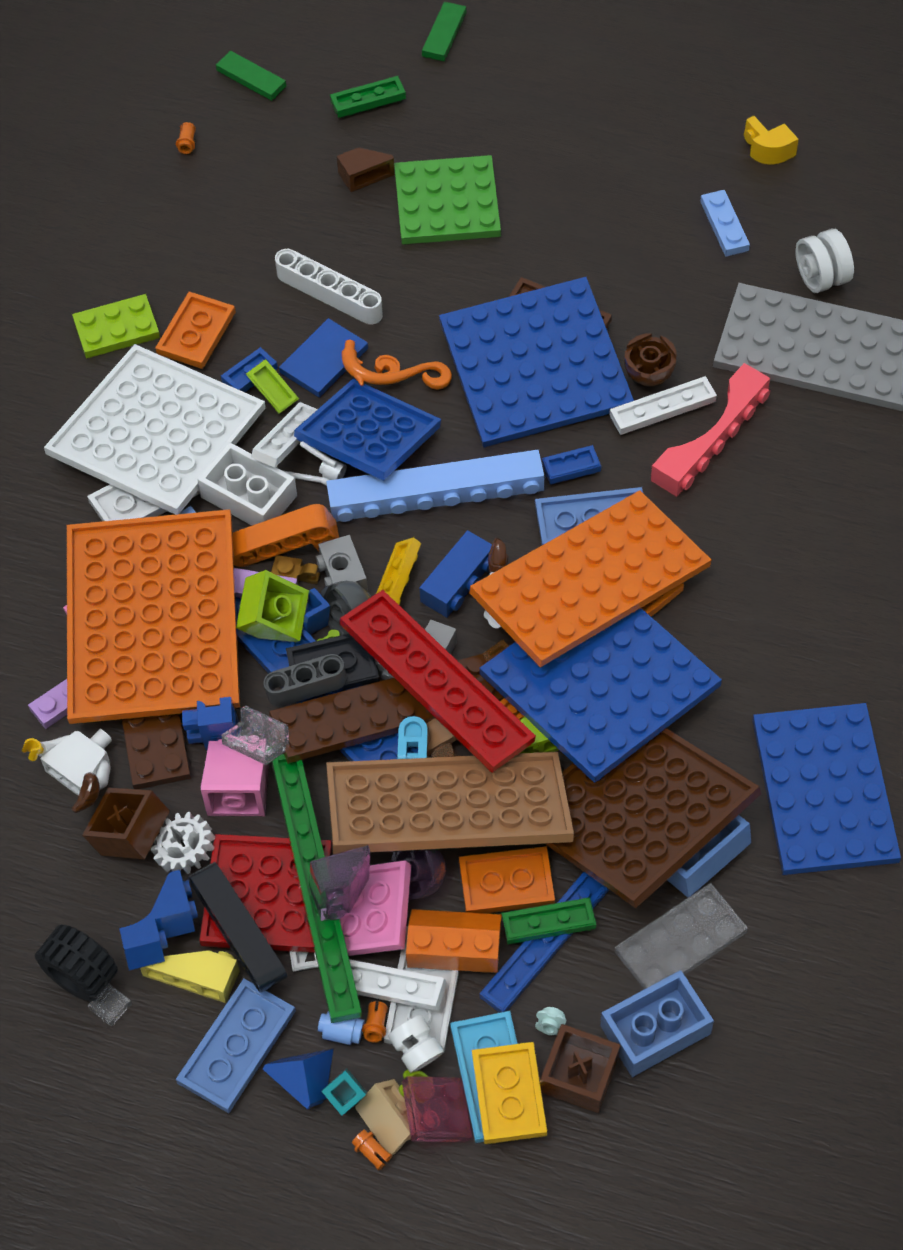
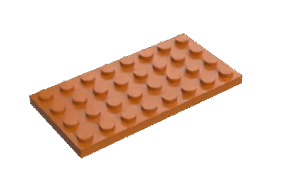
M639 490L471 585L469 593L541 668L709 568L712 559Z

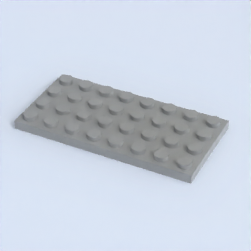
M738 283L714 358L713 367L736 372L743 363H746L768 376L771 381L903 411V320Z

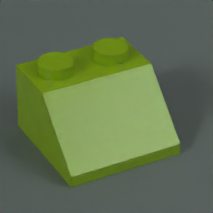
M267 570L246 577L236 629L260 639L299 642L309 590Z

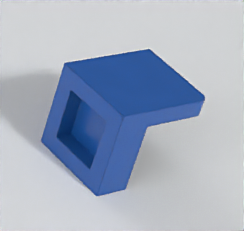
M315 588L309 590L303 628L311 635L328 625L330 613L329 603Z

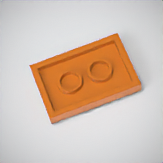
M188 292L155 347L156 354L203 369L235 315V306Z
M547 846L459 857L464 903L467 913L485 914L555 904Z

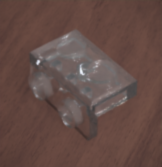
M248 706L240 709L241 722L222 734L223 745L265 765L289 748L288 725Z

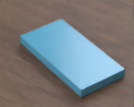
M510 1011L450 1023L475 1143L484 1142L472 1050L518 1044Z

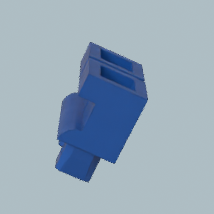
M231 697L220 698V706L206 707L203 702L197 701V709L182 711V724L184 730H187L189 744L203 742L205 749L208 750L209 741H218L219 739L240 741L239 721Z

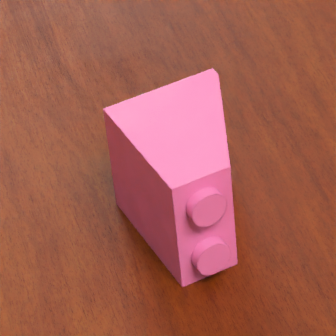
M219 739L218 741H209L201 783V793L207 816H265L269 766L267 741H260L258 739H248L246 741Z

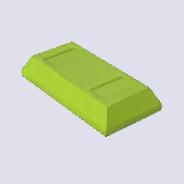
M266 359L246 373L247 377L278 414L299 400L297 395Z

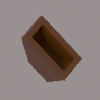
M358 147L337 156L338 173L350 192L395 175L394 158L390 154Z

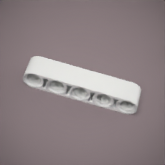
M282 249L276 253L277 277L282 282L366 324H376L381 321L383 317L382 299L378 292L294 250Z

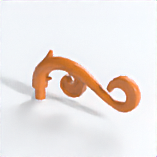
M346 340L345 347L342 350L343 365L346 371L358 381L360 386H363L364 382L374 385L394 384L426 370H434L440 373L438 378L430 377L427 372L422 374L423 382L431 389H443L450 384L452 379L451 370L442 362H427L400 371V363L396 358L390 355H381L375 360L376 372H372L360 365L363 362L357 358V351L355 350V342L353 340Z

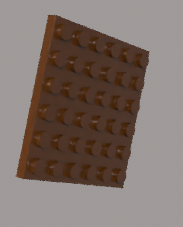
M666 728L596 783L586 776L574 763L562 772L574 831L573 842L544 844L627 903L637 908L761 795L760 787Z

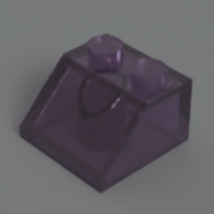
M369 845L310 861V892L321 921L340 919L352 910L369 880Z

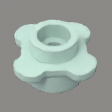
M546 1007L537 1012L538 1022H536L535 1027L547 1035L557 1036L561 1024H566L564 1013L557 1008Z

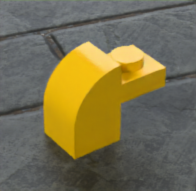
M755 116L746 119L744 138L751 145L750 156L754 160L763 164H779L796 156L799 139L785 123L768 131Z

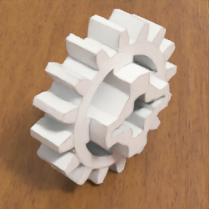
M187 812L184 818L179 813H176L175 820L172 822L166 818V826L164 828L161 827L160 834L154 841L155 845L151 847V851L155 855L153 858L166 872L170 870H180L181 872V869H184L189 874L192 866L200 869L201 864L199 861L201 859L208 861L210 858L206 852L212 851L215 848L211 843L215 839L211 832L212 828L200 815L193 817L190 812ZM181 840H183L185 847L182 846Z

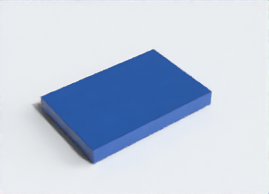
M328 318L279 367V372L320 398L346 371L342 362V350L345 347V341L353 340L355 342L357 358L368 349V342Z

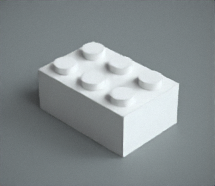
M229 442L197 479L201 498L223 510L230 509L232 515L250 525L281 516L297 497L295 477L276 467L264 465L262 462L251 458L252 454Z

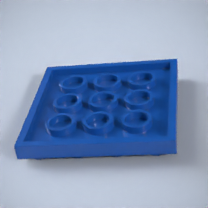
M352 379L294 430V437L315 449L384 481L440 428L441 419L366 384L360 386L357 380Z

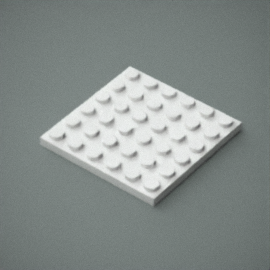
M134 344L46 444L44 450L48 456L176 515L180 514L198 492L199 485L197 479L229 442L234 445L238 443L265 410V401Z

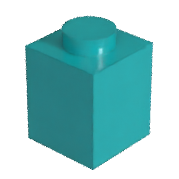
M345 1069L321 1091L341 1116L367 1094V1091L348 1069Z

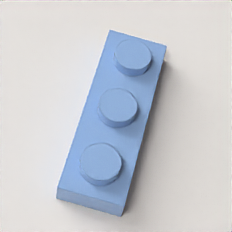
M725 190L701 195L700 202L725 257L749 251V241Z

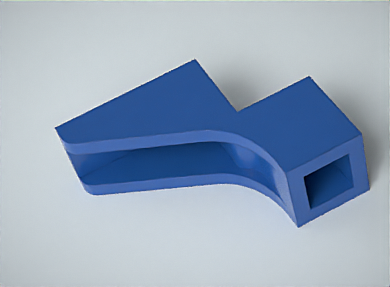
M180 870L172 871L168 874L152 911L144 919L130 926L119 928L129 970L165 962L162 949L168 948L166 938L195 931L193 919L198 918L194 900L188 902V898H192L189 880H182Z

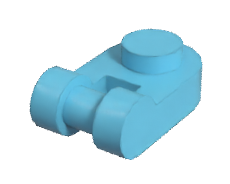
M411 716L405 718L400 723L397 759L427 758L428 730L427 724L423 719ZM407 747H418V753H407Z

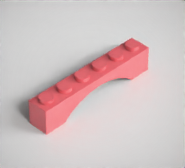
M743 363L729 379L728 404L717 424L706 434L694 441L667 448L652 465L651 481L676 497L683 489L688 490L697 473L705 471L712 456L720 454L729 437L733 438L738 433L744 420L748 421L753 416L759 403L763 404L770 395V378Z

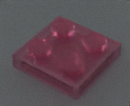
M407 1076L402 1080L411 1141L467 1142L472 1138L462 1078Z

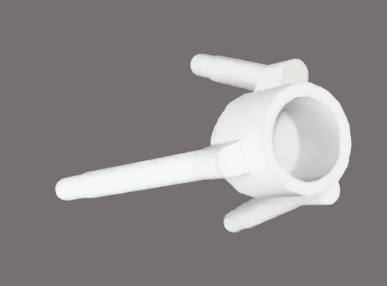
M302 441L300 442L301 447L323 461L319 468V473L322 474V477L284 471L295 477V479L318 482L327 486L326 481L342 479L347 466Z

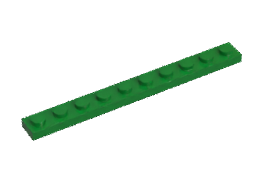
M284 754L271 756L331 1024L361 1018L360 1003L302 760L287 763Z

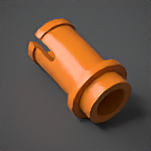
M185 122L180 126V136L176 140V147L180 153L189 154L195 148L194 133L196 128L192 123Z
M376 1001L369 1004L367 1021L362 1026L364 1038L369 1042H379L386 1035L384 1023L388 1007L380 1001L377 1011L375 1010Z
M364 1129L352 1141V1144L355 1146L354 1151H360L377 1170H380L385 1164L376 1155L379 1154L388 1163L392 1158V1154L388 1153L373 1138V1132L368 1133Z

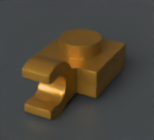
M276 555L271 573L275 575L296 578L298 583L299 581L318 584L320 573L317 572L318 565L312 563L304 565L303 560L299 558Z

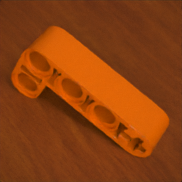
M313 504L232 533L234 565L239 567L248 566L311 543L319 551L318 544L339 538L337 522L324 505Z

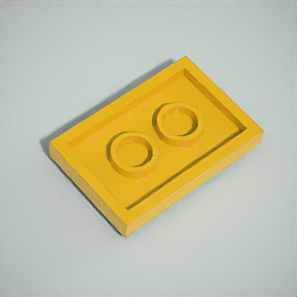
M529 1042L472 1050L484 1144L547 1136L534 1043Z

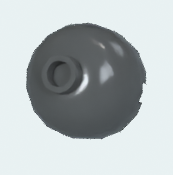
M340 581L326 586L321 591V596L330 605L328 626L332 630H338L340 636L349 634L340 625V618L371 598V595L362 586L353 581Z

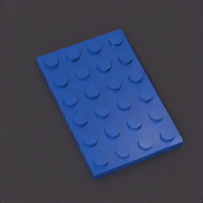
M861 703L753 715L752 721L782 874L789 875L900 863L901 855L867 704Z

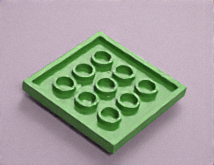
M492 155L394 163L402 244L501 237Z

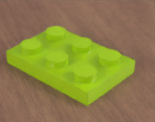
M146 294L72 314L86 359L160 338Z

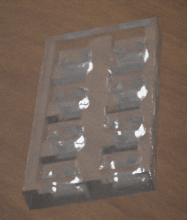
M710 883L617 945L614 952L643 989H646L680 970L686 975L746 934L748 927Z

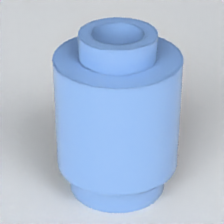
M329 1012L327 1014L322 1013L318 1032H323L322 1039L347 1045L352 1043L359 1044L365 1020L356 1018L331 1024Z

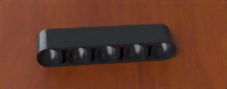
M213 862L188 876L198 898L256 989L262 993L286 979L287 973L282 963L217 863Z

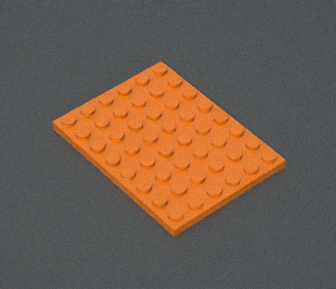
M231 510L67 525V719L69 724L181 714L184 710L197 709V701L203 702L206 707L220 706V698L231 697L234 708H240Z

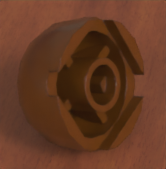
M647 333L636 336L627 345L624 356L625 369L628 376L637 384L650 387L660 385L671 377L676 366L677 351L673 343L661 335L660 338L652 337V334Z

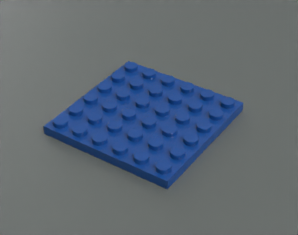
M587 277L439 315V321L483 448L610 414V409L634 401Z
M642 608L541 668L516 642L479 668L480 675L594 783L718 689L722 683V679Z

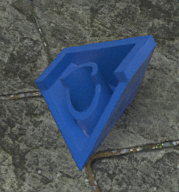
M334 1049L281 1058L265 1064L263 1070L306 1109L323 1103L326 1098L321 1091L328 1085Z

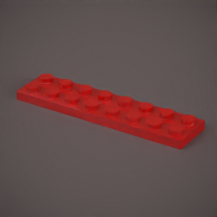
M381 590L340 618V625L491 773L535 742L536 735L384 590Z

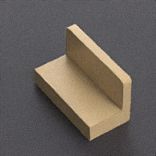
M395 1079L374 1084L356 1105L357 1112L371 1132L374 1133L378 1142L392 1155H395L407 1140L421 1137L429 1129L408 1097H403L399 1093V1085Z

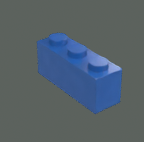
M467 530L419 587L420 602L446 618L449 617L453 610L457 611L463 604L464 597L470 591V586L480 581L481 576L485 572H489L488 555L492 544Z

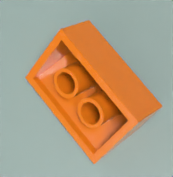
M412 909L407 934V968L498 973L501 914Z

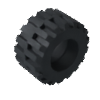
M59 924L35 953L36 961L47 976L70 994L86 1001H96L118 972V967L113 958L101 945L80 930L67 925Z

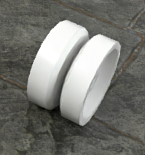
M831 228L820 232L817 237L808 236L797 242L795 251L798 269L803 281L812 292L819 293L830 289L832 284L839 286L853 279L854 262L851 250L846 239L837 229Z

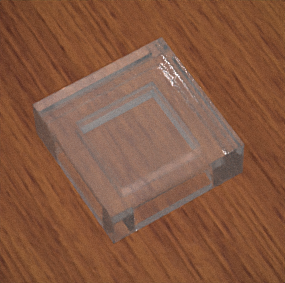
M108 984L96 1001L88 1004V1008L112 1027L132 1003L125 995L111 984Z

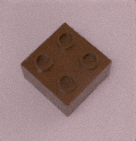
M108 788L82 836L101 856L145 859L170 810L152 790Z
M561 1024L540 1079L541 1093L599 1114L619 1059L621 1044Z

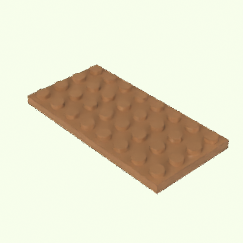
M558 752L520 753L493 773L475 756L326 763L333 854L573 842L574 831Z

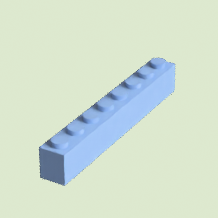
M539 450L396 470L384 481L369 474L328 480L326 483L331 515L335 518L336 522H347L364 517L374 518L378 515L391 513L401 514L405 511L418 509L428 510L438 506H454L465 502H481L492 498H508L519 494H534L544 491V472Z

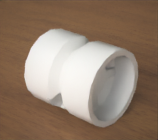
M421 1014L403 1023L388 1035L396 1051H403L404 1054L401 1059L410 1073L420 1070L444 1053L436 1037L428 1035L431 1029ZM416 1038L418 1043L413 1046L412 1039Z

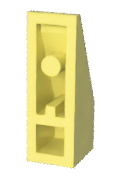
M201 951L164 956L165 962L140 968L142 975L223 1003H227L240 972L235 957L224 951H219L218 953Z

